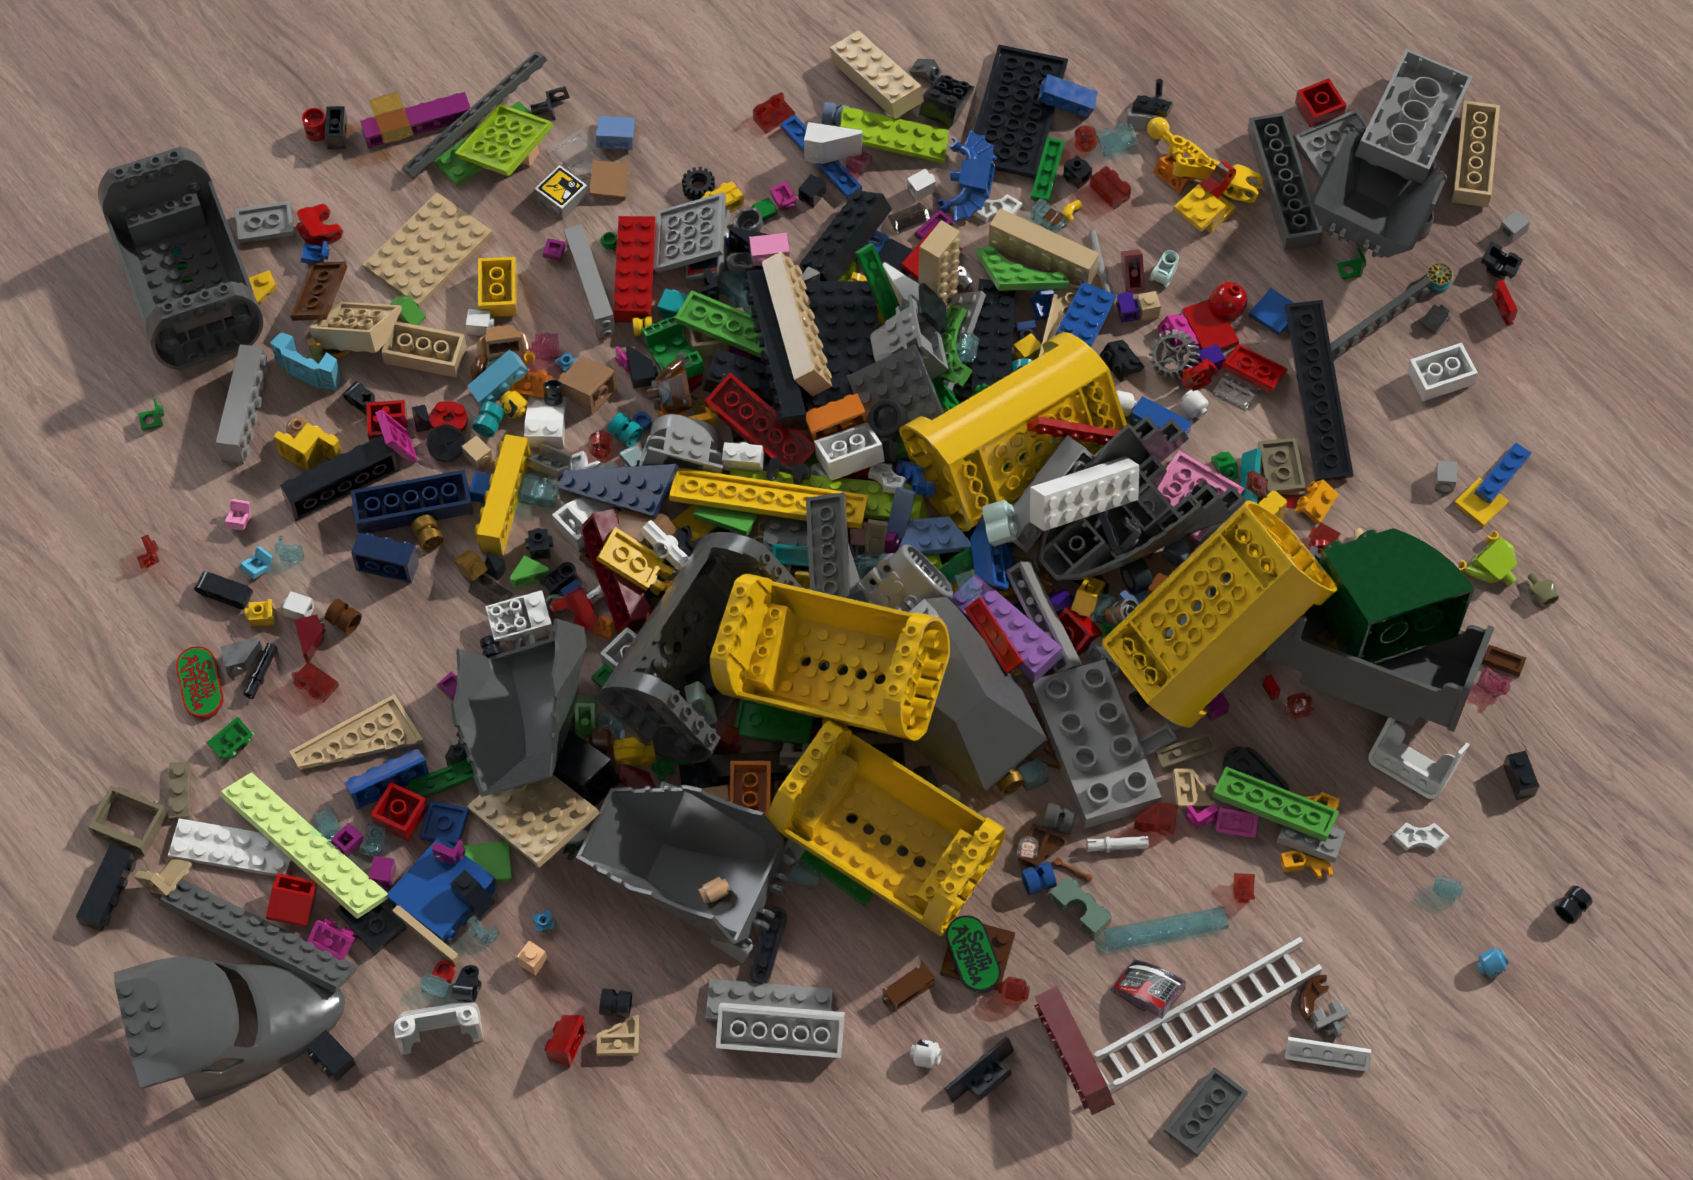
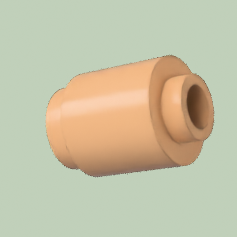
M717 877L703 884L702 888L698 889L704 903L707 904L727 896V891L730 890V887L725 878L721 880L720 877Z

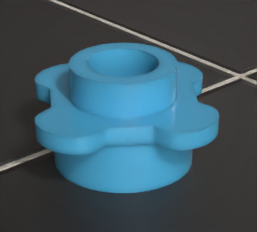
M564 352L563 356L557 358L555 363L557 366H560L561 370L566 372L571 364L578 359L573 358L570 352Z
M546 910L544 913H535L532 916L537 932H545L554 928L555 923L551 919V911Z

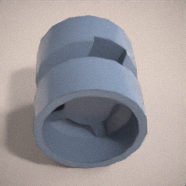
M825 102L822 124L830 126L836 124L837 127H840L843 106L851 107V105L840 104L837 106L836 103Z

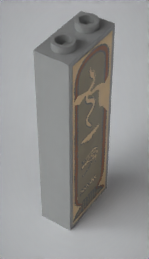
M581 224L564 229L566 249L597 339L608 338L615 335L614 317L583 226Z

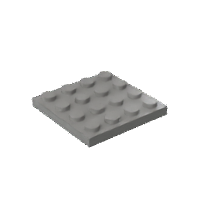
M1358 109L1294 134L1293 139L1320 180L1346 128L1361 129L1368 127L1367 122Z
M723 192L657 211L654 270L656 273L723 255L726 196Z

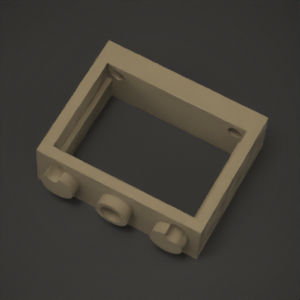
M110 786L87 827L92 835L145 856L168 815L164 805L159 804L157 801L152 803L140 794L133 795L125 788ZM117 801L155 816L142 840L104 825Z

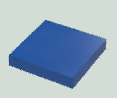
M1270 288L1249 312V316L1277 335H1280L1288 326L1285 304L1294 302Z
M430 800L419 838L435 842L440 836L452 846H456L458 840L462 838L469 815V808Z

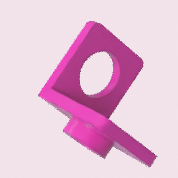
M619 346L615 347V360L620 367L622 366L626 373L630 372L626 353L624 354Z

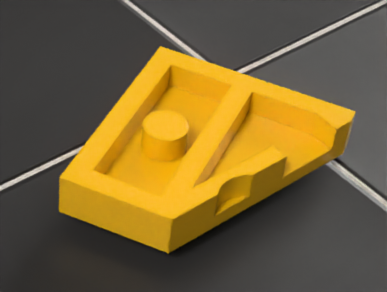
M270 270L249 277L256 300L260 304L266 299L267 295L277 289Z

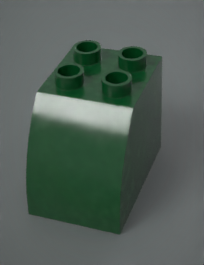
M1395 528L1379 533L1376 530H1368L1362 533L1357 540L1344 544L1341 541H1333L1322 549L1319 564L1336 583L1337 590L1322 605L1313 604L1342 652L1375 664L1457 637L1475 589L1452 561L1426 542Z

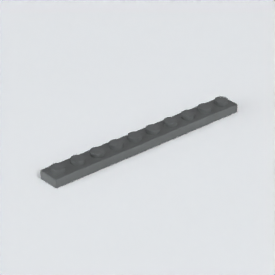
M535 51L402 167L404 172L411 177L419 175L424 167L433 163L439 154L448 150L450 145L454 141L459 140L468 129L473 128L477 121L487 116L493 107L501 104L508 94L513 93L522 82L530 78L531 74L541 69L543 64L548 61L546 57Z

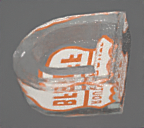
M1032 836L1022 837L1018 844L1017 856L1037 859L1038 841Z

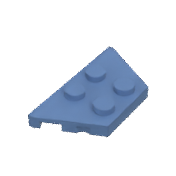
M946 516L910 520L899 546L900 548L907 544L916 548L923 555L961 552L967 547L971 549V542L952 519Z

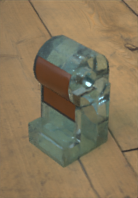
M1040 198L1031 208L1030 219L1054 233H1058L1067 223L1066 217L1061 212L1048 206L1047 201L1043 198Z

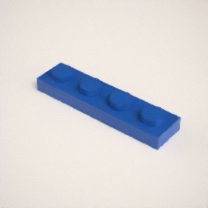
M1515 443L1480 484L1474 494L1491 504L1529 459L1532 452Z

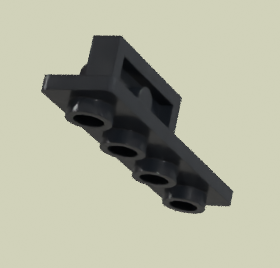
M1004 1037L945 1087L951 1102H955L968 1090L978 1099L982 1100L1012 1075L1010 1069L1002 1063L1005 1058L1014 1052L1008 1037Z

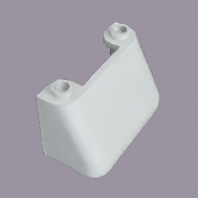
M457 1002L401 1013L394 1024L395 1039L401 1055L412 1053L411 1048L413 1044L421 1042L419 1032L460 1025L461 1033L469 1034L473 1042L483 1041L478 1005L475 1002Z

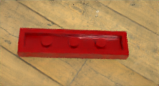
M981 597L964 608L1007 674H1010L1024 663V660Z

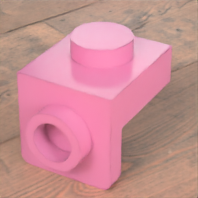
M232 499L230 502L231 510L225 520V527L234 530H244L251 518L250 502Z

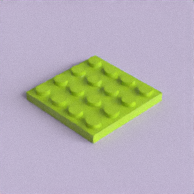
M499 104L457 149L455 155L461 160L510 176L554 126L549 120Z

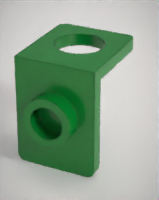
M1357 248L1355 260L1337 263L1341 279L1362 276L1364 267H1366V259L1362 254L1361 248ZM1351 266L1353 272L1347 274L1343 271V267Z
M153 398L155 410L138 414L142 430L163 426L162 417L165 414L163 406L158 405L156 398ZM147 416L155 418L151 424H146L144 419Z

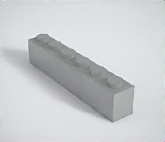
M1031 561L1019 562L1005 572L1028 619L1062 647V658L1052 666L1055 673L1082 666Z

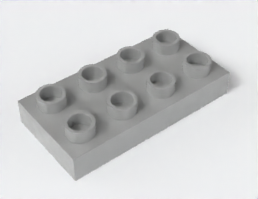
M1406 48L1359 143L1355 156L1366 160L1371 165L1381 166L1393 171L1406 180H1414L1423 184L1473 76Z
M1105 659L1042 677L1035 683L1031 681L1029 693L1033 703L1038 707L1048 738H1050L1053 750H1055L1056 758L1061 765L1060 771L1084 829L1159 807L1162 796Z

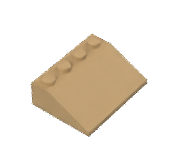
M340 302L330 310L327 320H318L309 329L316 343L320 342L324 350L338 349L339 351L352 350L354 352L366 351L376 353L386 344L402 307L400 305Z

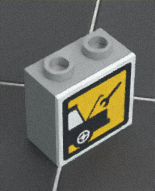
M560 165L535 188L536 201L541 206H546L550 209L553 215H558L562 219L568 216L588 197L587 185Z

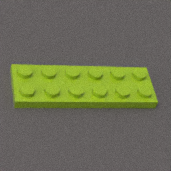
M843 106L840 127L862 130L863 146L944 163L949 130Z

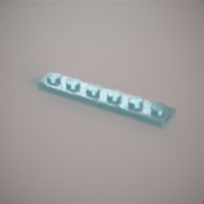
M1223 906L1104 929L1108 950H1115L1226 929L1229 924Z

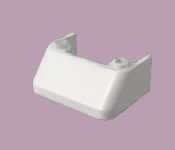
M1389 717L1369 753L1368 759L1370 764L1428 799L1438 797L1457 769L1470 744L1466 742L1456 756L1443 754L1436 763L1402 743L1406 735L1405 729L1402 725L1395 722V719Z

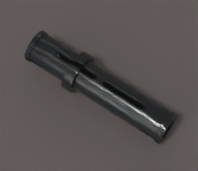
M272 643L266 644L254 672L249 676V683L243 692L245 697L254 699L260 685H263L265 681L264 676L278 650L276 645Z

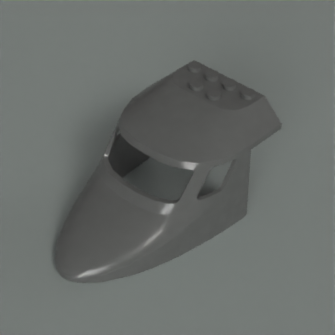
M172 957L114 972L117 998L131 1060L140 1088L144 1089L183 1077L196 1101L240 1087L300 1057L308 1051L307 1045L325 1029L330 1032L335 1027L345 1008V997L340 988L334 993L284 967L232 964L194 957ZM243 978L253 995L257 1011L258 1032L252 1047L234 1046L239 1032V1013L233 988L229 981L232 979ZM223 1057L241 1059L221 1071L205 1069Z

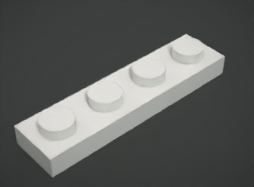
M1288 1037L1285 1051V1059L1366 1072L1369 1070L1371 1049Z

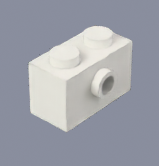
M724 442L722 454L724 470H731L732 468L762 472L765 457L762 445H750L746 442L739 444Z

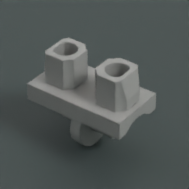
M784 743L783 749L780 751V765H788V770H792L811 743L802 744V752H794V744Z
M1337 1000L1328 1005L1332 1015L1326 1017L1322 1008L1311 1013L1314 1022L1312 1026L1314 1032L1330 1025V1028L1325 1029L1326 1034L1334 1033L1336 1037L1342 1036L1341 1029L1345 1028L1346 1024L1344 1021L1338 1023V1021L1347 1018L1351 1011L1349 1008L1345 1009L1341 1002Z

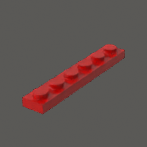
M1039 416L1027 423V431L1036 432L1039 435L1049 434L1052 437H1066L1068 435L1073 440H1083L1086 443L1096 442L1099 445H1106L1120 431Z

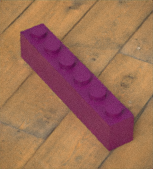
M465 92L455 93L430 102L420 103L376 117H369L361 120L360 123L367 146L371 148L450 126L471 107Z

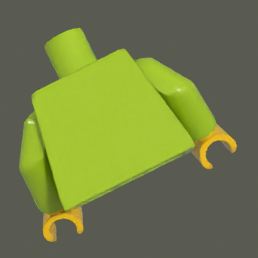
M1493 531L1492 537L1489 535L1486 537L1488 545L1469 562L1470 566H1467L1464 560L1459 561V566L1463 567L1459 568V570L1463 574L1466 573L1469 576L1492 584L1502 579L1507 586H1510L1517 580L1511 573V570L1517 565L1512 544L1499 537L1497 531Z

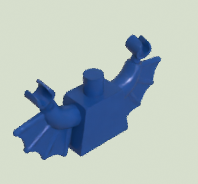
M972 130L969 131L965 145L961 146L956 138H951L954 142L953 145L947 144L953 152L959 151L966 157V160L962 162L961 170H951L950 173L951 181H958L961 188L959 194L948 202L944 199L937 201V204L942 206L938 208L942 212L949 211L950 206H953L954 223L963 218L970 219L974 212L982 210L984 202L990 198L995 170L993 160L997 159L993 153L994 146L985 140V135H977Z

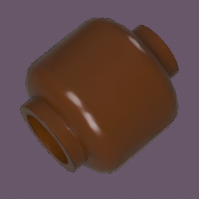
M593 728L590 735H586V742L602 754L607 755L613 750L615 736L611 734L610 729Z

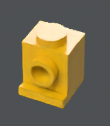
M272 599L262 602H249V608H245V619L249 620L251 627L275 625V607Z

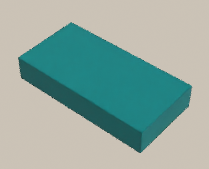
M772 544V554L781 564L809 566L808 546Z

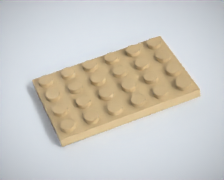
M436 192L363 264V267L400 295L410 296L415 304L420 307L493 233L491 229Z
M554 775L547 779L485 797L479 795L467 806L471 813L539 868L600 814L597 808Z

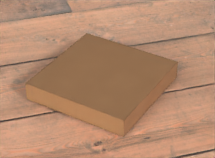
M593 160L589 196L626 199L629 164Z

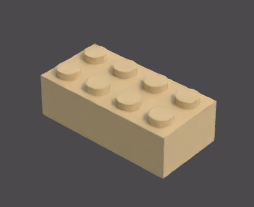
M396 321L382 349L384 364L457 378L467 347L465 335Z

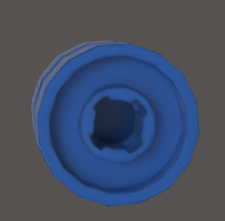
M1049 862L1037 865L1036 869L1030 867L1021 870L1022 882L1028 895L1039 893L1041 888L1048 890L1057 886L1055 874Z

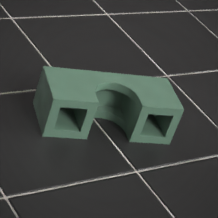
M1066 876L1050 892L1049 900L1063 913L1075 906L1084 910L1085 915L1080 919L1079 927L1093 940L1110 925L1112 916L1109 910L1104 906L1098 905L1095 898L1090 893H1085L1077 881L1071 880Z

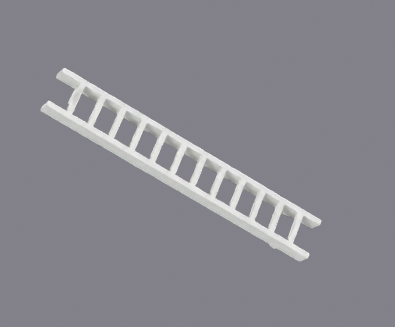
M1299 937L1104 1049L1095 1052L1092 1056L1096 1063L1109 1056L1122 1076L1109 1084L1102 1073L1110 1093L1115 1092L1302 985L1309 979L1321 974L1322 967L1320 964L1301 974L1295 961L1288 955L1302 946L1303 939ZM1282 957L1296 976V978L1285 984L1271 965V963ZM1266 967L1278 985L1277 989L1268 994L1254 975L1255 972ZM1247 977L1261 995V998L1252 1003L1248 1002L1236 984ZM1229 987L1233 989L1244 1006L1233 1014L1219 994ZM1212 997L1215 998L1227 1016L1216 1024L1202 1005L1204 1001ZM1194 1007H1197L1209 1025V1028L1200 1033L1196 1032L1184 1014ZM1178 1016L1192 1036L1181 1044L1167 1024ZM1159 1027L1163 1028L1175 1046L1165 1053L1161 1052L1149 1034ZM1143 1036L1157 1056L1146 1064L1132 1044V1042ZM1125 1046L1139 1065V1068L1128 1074L1114 1054Z

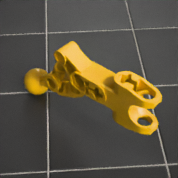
M1155 117L1148 122L1147 133L1155 140L1163 139L1168 144L1167 150L1173 155V159L1176 160L1173 169L1175 176L1193 177L1200 181H1203V179L1207 180L1214 172L1215 167L1220 163L1209 158L1203 150L1191 141L1178 135L1173 136L1169 132V124L1164 118ZM1184 153H1186L1190 158H1184ZM1239 164L1233 165L1232 167L1236 169V176L1223 193L1234 200L1246 203L1255 202L1259 193L1257 189L1261 188L1264 178L1248 167ZM1256 178L1259 183L1253 184L1249 182V179ZM1244 191H1249L1253 193L1254 196L1247 197L1245 196Z

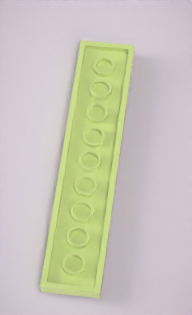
M252 772L221 791L220 797L355 918H360L387 900L386 895L388 893L372 879H369V876L340 850L335 849L331 842Z

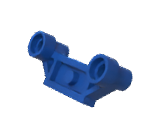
M899 458V462L892 468V471L906 478V483L912 485V491L916 492L915 495L933 497L935 485L933 482L925 481L923 468L907 459Z

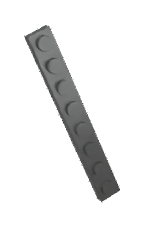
M1427 277L1423 278L1331 342L1333 358L1342 355L1348 347L1355 346L1362 337L1369 336L1378 326L1382 327L1391 317L1398 316L1405 307H1411L1418 298L1425 297L1430 291L1431 281Z

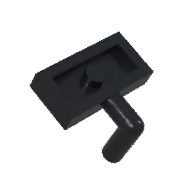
M1162 79L1156 80L1154 98L1138 95L1133 103L1132 111L1162 117L1169 115L1173 102L1161 99L1163 91Z

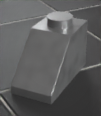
M259 637L220 646L227 674L239 675L244 671H248L263 649Z

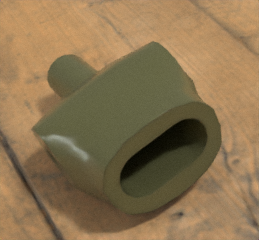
M1534 573L1528 575V579L1533 584L1528 589V593L1535 602L1542 607H1547L1559 599L1552 580L1540 581Z

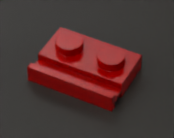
M1504 280L1496 281L1492 291V298L1505 325H1512L1518 309Z

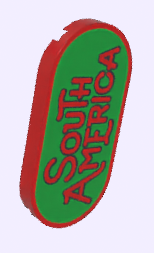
M200 646L190 647L184 650L176 661L183 704L190 715L198 719H208L215 716L224 703L215 657L210 650Z

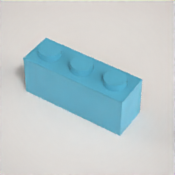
M508 350L467 387L480 404L486 401L495 403L497 398L509 391L512 385L522 380L529 370L516 353Z

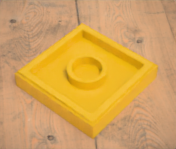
M1479 477L1455 500L1454 505L1484 528L1508 505L1509 501L1499 493L1494 501L1489 504L1475 495L1476 489L1484 481Z

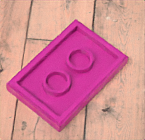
M383 410L375 412L385 443L409 463L414 464L418 462L408 430Z

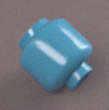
M1491 948L1479 955L1480 962L1477 964V967L1482 975L1486 974L1489 978H1494L1507 970L1506 965L1509 962L1502 949Z

